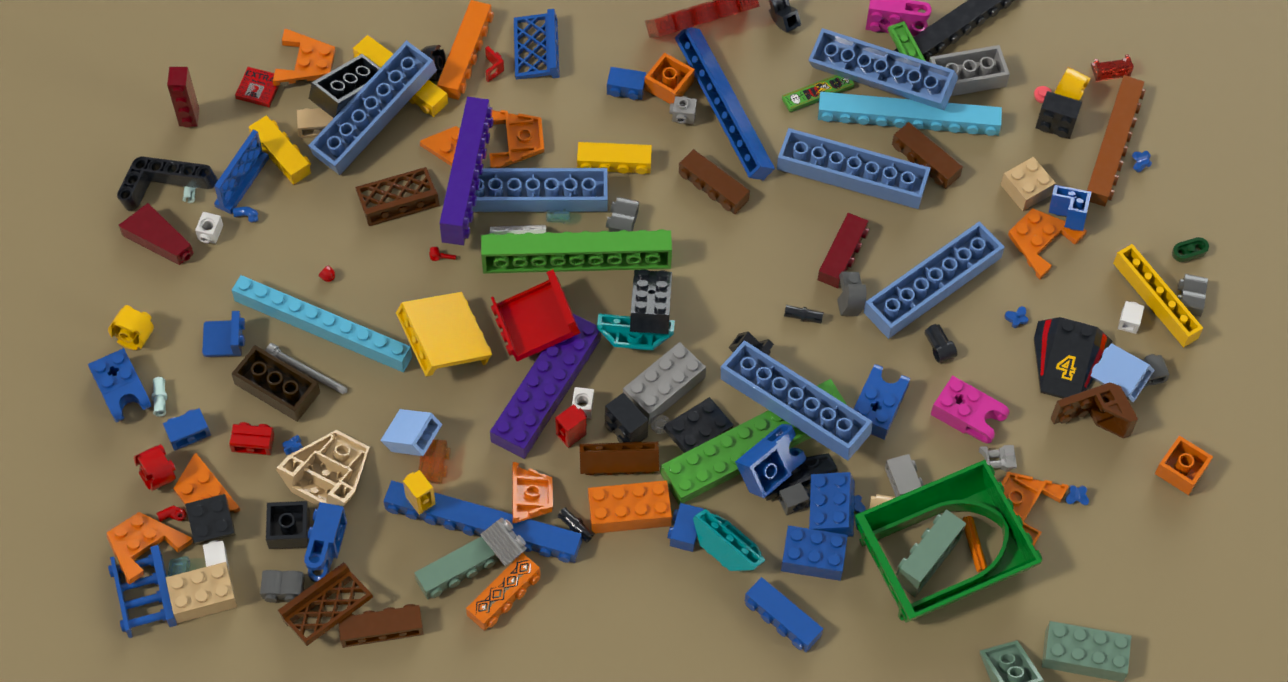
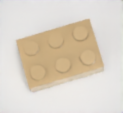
M226 562L166 577L172 610L177 623L238 607Z

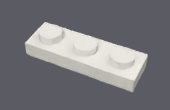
M546 225L490 227V233L496 235L507 233L525 234L528 232L541 234L546 232Z

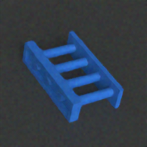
M158 545L150 547L152 554L148 555L147 558L135 561L140 567L154 566L156 572L152 573L151 576L140 578L130 585L127 582H121L120 573H122L120 565L117 564L115 557H110L112 565L108 566L109 573L115 579L123 620H120L122 632H126L129 638L133 637L131 628L159 620L167 621L169 627L177 625L167 587L164 561ZM153 583L159 585V591H156V594L125 601L124 591ZM157 601L163 603L164 609H161L160 612L129 620L128 609Z

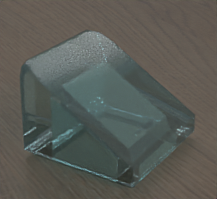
M183 556L171 559L169 561L168 577L189 572V557Z

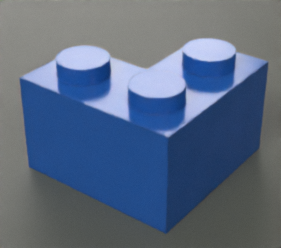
M1054 185L1049 213L1067 216L1066 228L1083 231L1091 192Z

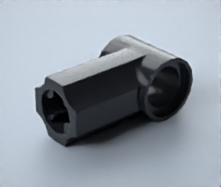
M933 324L925 330L924 333L932 346L934 358L938 363L957 357L955 344L948 340L940 324Z

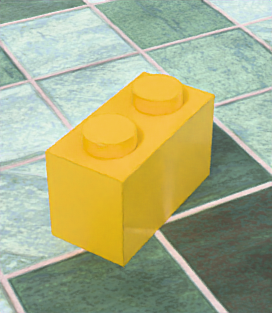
M420 470L415 473L412 472L403 480L405 496L419 515L436 504L433 486Z

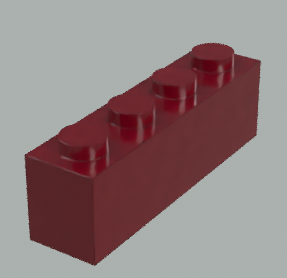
M169 67L167 86L178 124L186 128L198 127L199 105L188 67Z
M847 213L819 269L818 281L839 288L841 284L840 273L846 272L848 267H853L855 262L854 255L855 253L859 254L863 244L861 241L868 236L870 230L867 228L868 220Z

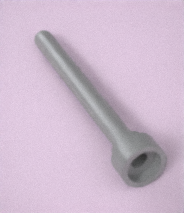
M273 343L267 346L265 351L341 394L347 393L345 386L282 353L279 346Z

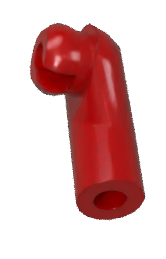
M174 505L156 513L160 522L168 518L183 521L187 516L184 509Z

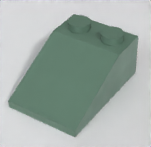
M1018 640L980 650V656L991 682H1044Z

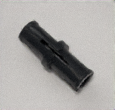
M786 304L784 317L801 319V322L805 320L821 324L824 312L809 310L804 306L800 308Z
M566 507L560 511L562 514L559 513L557 515L559 519L569 526L570 531L581 533L582 539L586 543L592 539L590 536L594 537L595 533L583 524V520L575 517Z

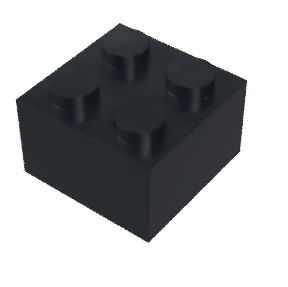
M1047 91L1035 128L1070 139L1082 102Z
M624 392L605 405V426L609 432L616 434L619 443L642 442L648 437V419Z
M225 494L185 504L193 540L196 545L236 535Z
M307 501L267 503L266 542L268 548H307L309 543L308 531L310 528V510Z

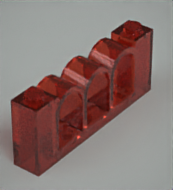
M711 0L645 20L650 38L661 37L757 8L760 5L758 0Z

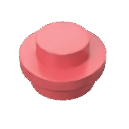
M1046 86L1037 87L1034 91L1036 101L1043 103L1047 91L1052 92L1051 89Z

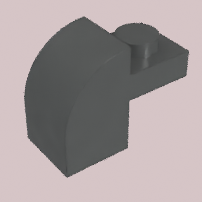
M841 272L839 278L843 292L837 299L840 315L859 316L866 303V284L861 283L859 272Z

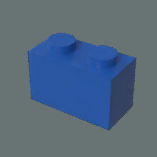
M611 67L607 81V95L642 100L646 72Z
M200 408L189 410L184 415L170 418L167 422L163 423L174 451L211 436Z
M680 503L679 509L674 510L672 521H675L674 527L669 528L667 536L670 539L671 547L694 551L697 533L693 518L703 511V508Z

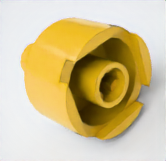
M1067 67L1054 93L1079 101L1091 78Z
M124 305L108 327V333L112 338L115 336L118 339L117 343L127 349L137 350L138 347L141 349L154 330V326L150 321L152 317L146 312H139L129 305Z

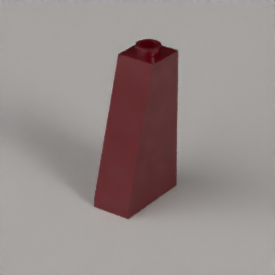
M149 203L119 224L121 234L125 238L178 265L188 261L194 254L191 244Z

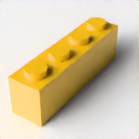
M266 115L248 127L250 133L252 130L258 131L262 150L269 155L272 162L293 185L311 174V162L306 156L303 157L300 154L296 144L292 145L288 135L279 130L275 120H270Z
M578 142L577 168H607V172L651 174L652 145Z

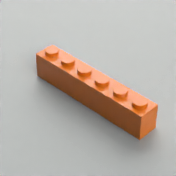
M470 0L437 84L439 88L447 93L448 98L459 100L461 93H465L466 80L471 77L472 65H475L477 62V52L482 49V39L487 36L488 24L493 21L494 13L491 10V4Z

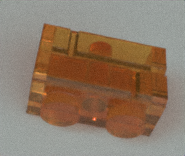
M433 439L424 456L420 457L418 470L422 472L429 483L442 484L443 477L447 478L448 466H445L446 459L450 460L451 448H448L446 440Z

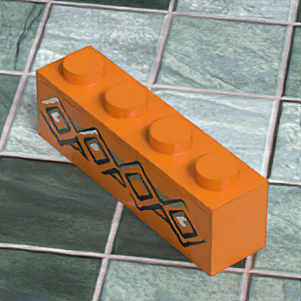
M521 553L466 608L467 616L484 631L488 627L492 628L497 623L498 617L502 613H507L511 609L512 603L516 599L520 600L526 594V589L530 585L534 586L540 580V567L524 553Z

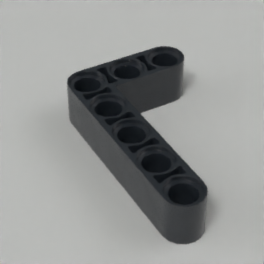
M141 156L132 162L117 193V198L126 210L133 211L140 205L151 182L212 189L217 183L218 178L209 165Z

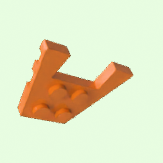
M284 29L282 45L299 47L295 70L275 69L273 86H278L282 82L292 84L296 83V80L303 79L314 81L332 71L335 46Z
M501 110V112L492 111L493 125L506 124L508 152L489 153L491 168H503L544 153L541 117L520 113L515 115L505 110Z
M1032 208L1009 230L1008 236L1019 252L1023 253L1028 265L1036 272L1037 278L1041 279L1051 269L1052 265L1038 254L1060 233L1076 245L1086 235L1087 230L1083 229V231L1066 228V221Z
M1007 472L1001 482L1004 487V494L1007 499L1009 498L1012 501L1013 511L1016 516L1019 515L1022 519V527L1026 533L1028 532L1031 535L1034 547L1042 532L1024 523L1026 517L1041 493L1060 503L1069 486L1066 484H1054L1048 480L1040 481L1030 476Z
M140 512L107 532V539L129 585L144 576V570L134 560L150 550V547L156 546L165 540L179 553L192 544L190 536Z

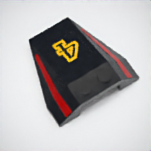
M1062 317L1038 321L1034 335V347L1040 393L1063 399L1086 391L1094 380L1090 376L1094 365L1099 363L1104 350L1113 341L1098 327Z

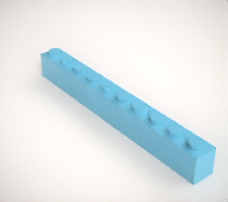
M820 92L818 120L859 123L861 125L894 126L897 128H902L909 122L918 130L929 129L933 131L999 136L1002 107L948 103L944 111L910 99Z
M240 275L232 288L234 301L403 373L412 359L411 346Z

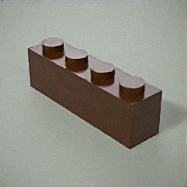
M908 122L894 134L893 147L898 152L903 153L910 162L930 167L929 176L934 179L936 184L947 189L961 176L963 166L911 123Z
M693 149L679 163L680 176L692 182L698 190L708 194L710 199L720 203L725 210L736 214L749 201L750 190Z
M658 442L579 444L580 474L594 475L596 473H605L612 475L615 473L633 474L635 472L651 474L659 471Z
M407 604L403 608L395 609L394 607H388L383 609V611L375 612L369 610L363 612V614H350L338 623L342 648L424 635L420 606L414 604Z

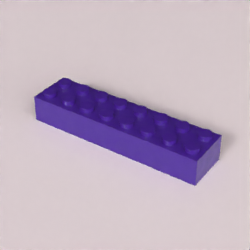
M467 97L439 223L442 243L464 246L465 239H469L470 228L468 226L469 222L472 223L474 212L472 211V206H476L477 196L475 193L479 191L480 180L478 179L479 175L483 174L484 168L482 159H486L487 148L485 146L490 141V133L488 132L489 128L492 129L493 108L490 107L489 99Z
M575 314L573 316L580 334L541 352L490 430L492 443L523 459L528 455L602 339V333L597 329V325Z

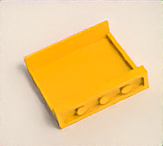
M462 292L405 301L400 304L396 311V315L425 377L432 376L436 369L479 360H481L483 365H486L492 356L491 348L487 345L483 332L480 330L476 318L468 306V301Z

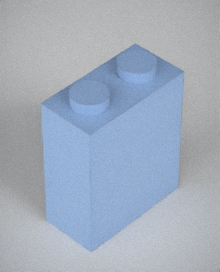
M1111 343L1104 350L1099 363L1094 365L1090 376L1102 385L1111 382L1121 386L1127 399L1134 403L1155 370L1148 363Z
M399 409L380 441L391 452L424 456L443 424L430 412Z

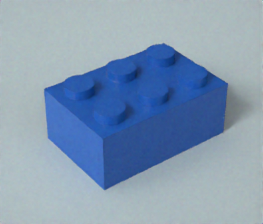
M850 472L811 474L809 529L846 534L848 537H854L855 481Z
M788 525L781 571L841 581L848 535Z

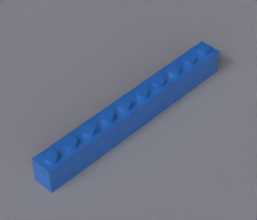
M685 26L675 37L676 42L689 66L695 69L694 75L748 177L764 180L775 170L773 163L701 30Z
M392 480L383 501L385 509L392 514L400 513L413 520L418 518L431 525H442L448 530L457 529L463 531V533L470 536H481L482 532L502 517L512 524L514 533L524 539L525 547L527 548L526 552L534 551L544 557H556L565 563H575L582 543L581 533L531 519L512 523V514L435 492L436 504L419 515L407 500L403 483Z

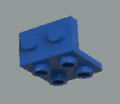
M232 311V319L229 321H206L204 323L203 356L242 355V347L245 345L244 335H242V330H245V318H241L240 311Z

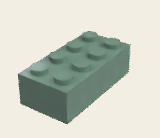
M947 509L942 515L939 513L936 516L932 528H927L921 536V542L919 544L915 543L911 548V554L908 559L904 557L898 565L897 579L901 587L914 597L918 595L961 540L966 523Z
M1049 621L1045 631L1041 667L1123 682L1128 675L1131 635Z

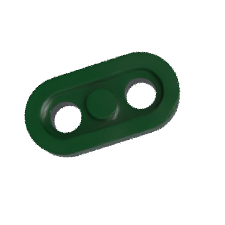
M1201 237L1179 242L1174 246L1172 256L1179 262L1203 257L1209 249V243Z

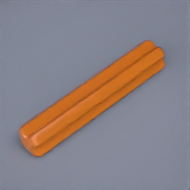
M966 516L962 519L966 523L964 530L976 571L980 573L987 568L974 519L972 516Z

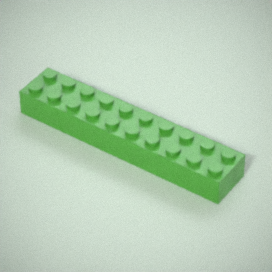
M671 230L583 231L581 233L545 232L541 234L528 232L525 234L507 233L496 235L490 233L481 235L483 274L547 272L552 269L555 272L671 269Z
M831 379L817 385V387L846 404ZM768 410L662 464L660 474L664 481L667 480L668 488L678 505H680V503H685L740 475L741 473L735 461L778 426L790 423ZM793 426L796 436L790 442L789 449L811 437Z

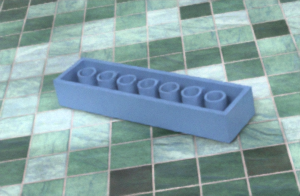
M823 28L808 60L815 69L944 111L958 80L955 70Z
M406 40L308 145L312 154L337 174L341 175L437 71L434 61Z
M788 128L777 162V170L919 209L930 173V167Z
M483 168V174L479 175L478 179L480 180V188L475 193L477 196L476 206H472L473 212H608L607 168Z
M979 221L867 300L864 314L889 339L1000 260L1005 247Z
M745 340L721 366V380L847 461L871 434L872 421Z

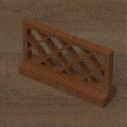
M427 167L355 187L368 226L440 206L438 193L434 188ZM425 174L423 181L415 179L417 176ZM402 180L408 181L405 186L399 185L398 182ZM412 183L419 185L416 190L409 188ZM387 185L390 187L387 191L380 189L381 186ZM423 187L430 189L429 191L420 192ZM394 188L401 190L399 195L391 193ZM367 190L372 191L369 197L363 195L361 192ZM405 192L413 194L408 197H403ZM376 193L383 195L381 200L374 199ZM388 197L395 199L394 201L385 203ZM370 202L377 204V206L367 208Z
M343 562L278 609V612L283 622L308 646L371 600L373 595ZM351 580L353 581L352 587L343 588ZM333 593H337L336 599L326 600ZM350 593L349 599H340L341 594ZM355 593L365 594L360 599H354ZM320 605L319 612H310L314 607ZM325 605H334L333 611L323 612ZM339 605H348L344 611H337ZM304 617L302 624H293L299 618ZM308 617H317L316 624H307ZM322 617H331L329 622L321 623ZM305 629H314L310 636L307 638L304 636Z

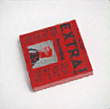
M247 67L236 91L235 98L270 108L280 85L273 86L274 73Z

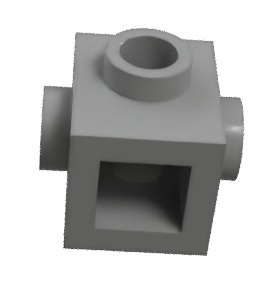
M675 96L674 103L670 104L669 114H673L672 122L694 124L697 99Z

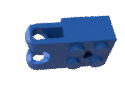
M124 348L88 364L92 376L116 423L124 419L122 410L127 403H138L143 410L152 407L149 397Z
M874 364L854 410L872 421L871 435L885 440L908 389L910 378L901 375L897 382L887 383L881 377L883 367Z
M781 424L735 461L749 493L765 498L792 475L791 472L806 460L803 450L798 448L789 449L790 442L796 436L792 425Z
M320 502L318 509L314 510V524L308 531V539L310 540L304 557L309 578L313 582H317L330 572L333 558H338L347 526L343 506ZM323 569L321 575L316 576L313 574L315 570Z

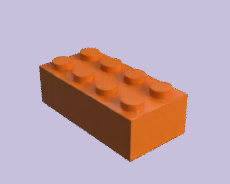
M667 480L588 488L591 530L595 534L671 526L672 515Z

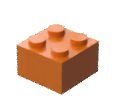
M664 52L645 76L644 90L669 104L674 103L675 96L682 97L694 82L695 69Z
M1179 435L1160 462L1155 475L1189 495L1208 468L1213 456Z

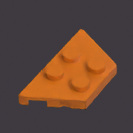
M454 126L420 141V146L452 166L460 128Z
M195 453L174 486L175 493L184 504L225 494L230 511H234V513L239 512V506L197 453Z
M513 462L512 523H518L552 512V477L540 474L531 468L527 471L520 468L519 463Z

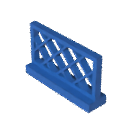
M547 9L545 14L514 18L516 80L552 75V78H560L558 18L555 9ZM539 20H545L541 27L535 25ZM526 22L528 25L523 30L518 27V23ZM533 27L537 31L531 36L527 32ZM542 33L546 37L539 42L536 38ZM523 36H526L528 40L524 44H521L519 40ZM534 42L537 46L531 51L527 47ZM541 48L546 50L542 57L536 54ZM525 50L529 54L522 59L519 55ZM534 56L538 61L532 66L528 61ZM541 63L547 65L546 70H538L536 68ZM524 65L530 68L527 72L519 73V70Z
M252 130L214 186L217 194V200L214 203L215 207L229 214H232L233 208H236L269 159V155L262 150L258 131Z

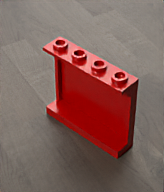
M553 269L546 272L549 280L497 303L495 298L491 297L493 302L491 309L495 316L498 315V318L495 320L499 329H503L500 332L505 343L508 342L506 349L510 356L513 355L517 362L580 334L560 281Z

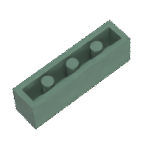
M481 536L414 572L415 579L427 599L431 597L436 598L444 590L458 586L462 580L473 578L479 571L493 567L498 561V557Z

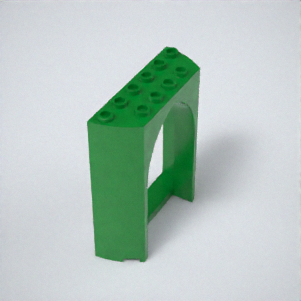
M982 460L855 515L856 528L861 535V539H859L862 547L867 546L899 608L898 617L901 621L904 620L905 623L1038 566L1042 562L1041 553L1033 547L1031 535L1023 529L1022 519L1019 515L1016 516L1013 511L1012 501L1006 498L1002 483L1000 481L997 482L994 469L991 465L987 464L986 460ZM946 509L949 512L966 511L980 514L991 519L1002 528V548L995 560L985 570L911 604L877 541L939 513H944Z

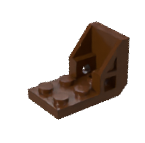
M1111 382L1058 400L1051 415L1053 424H1063L1070 421L1071 418L1083 417L1089 413L1096 426L1123 439L1131 436L1138 421L1121 386Z

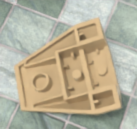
M335 430L288 455L277 467L276 471L293 494L319 507L320 502L345 506L356 492L370 447Z

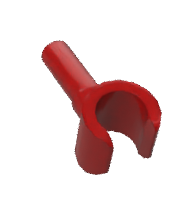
M438 247L430 248L429 255L432 261H438L440 258L456 259V255L440 253Z

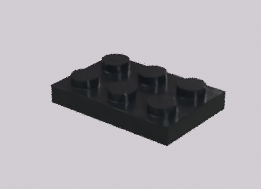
M709 397L665 424L663 429L685 453L733 429L734 424Z

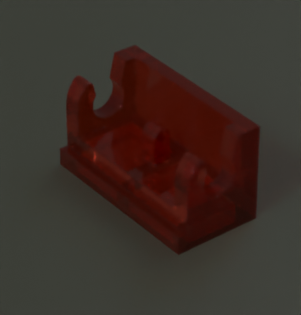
M1126 54L1122 60L1099 63L1098 59H1094V62L1091 63V68L1095 80L1102 81L1123 78L1124 75L1130 77L1134 65L1130 55Z

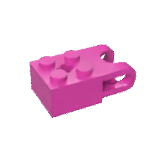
M870 0L865 30L889 33L887 30L889 26L905 21L912 36H916L928 27L926 20L931 15V6L929 3L915 0ZM923 9V10H925L926 12H925V13H921V12H918V10ZM915 26H921L923 29H917Z
M952 375L933 404L931 415L964 434L966 432L988 444L994 439L995 432L985 420L992 418L1004 421L1009 415V409L1003 403Z

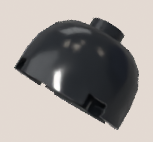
M431 45L421 49V52L434 61L437 69L429 78L430 81H439L446 63L445 51L440 49L441 45Z

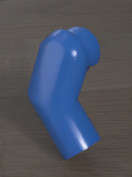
M247 206L233 208L234 217L248 216L249 222L258 221V211Z

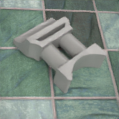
M1004 445L999 450H988L987 446L979 448L978 452L983 455L987 464L993 468H1000V470L1005 472L1017 468L1014 445ZM999 457V460L989 461V458Z

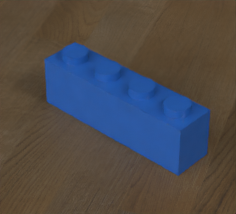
M762 577L745 594L746 606L752 611L756 610L766 623H771L775 626L781 636H787L797 649L807 652L822 636L824 628Z

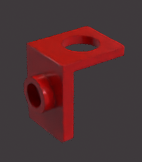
M487 46L485 48L486 58L493 64V66L485 71L486 81L490 82L504 71V60L498 52H494Z

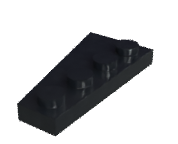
M829 453L806 457V460L791 472L792 475L767 495L765 499L768 501L779 496L780 490L801 482L803 486L810 484L811 474L837 473L838 468Z

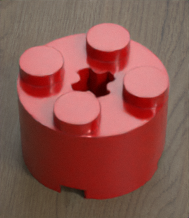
M161 444L134 456L135 465H140L138 473L146 487L151 489V491L167 485L176 479L173 472L176 470L171 460H167L165 457L166 452Z

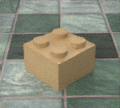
M1034 157L1005 172L1001 182V186L1022 211L1051 196L1056 184Z

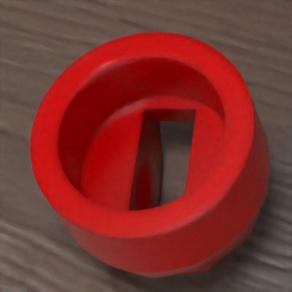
M328 265L319 273V277L325 282H331L335 278V271Z

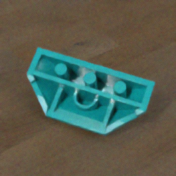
M598 315L597 329L614 347L654 350L674 335L675 320H669L668 334L630 332V316Z
M707 509L694 516L693 521L700 546L729 571L754 570L764 563L765 558L762 556L758 546L728 520L710 513Z

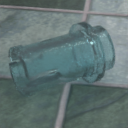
M563 209V211L547 210L546 220L547 222H563V224H566V222H570V211H566V209Z

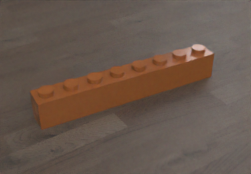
M1123 76L1087 191L1091 192L1089 201L1091 203L1105 207L1107 200H1112L1114 190L1111 188L1112 185L1116 186L1119 178L1116 172L1121 171L1124 162L1120 159L1121 156L1125 157L1128 149L1125 143L1130 142L1133 133L1129 130L1130 127L1134 128L1137 120L1134 114L1139 113L1142 103L1138 102L1139 99L1143 100L1146 89H1143L1145 81Z

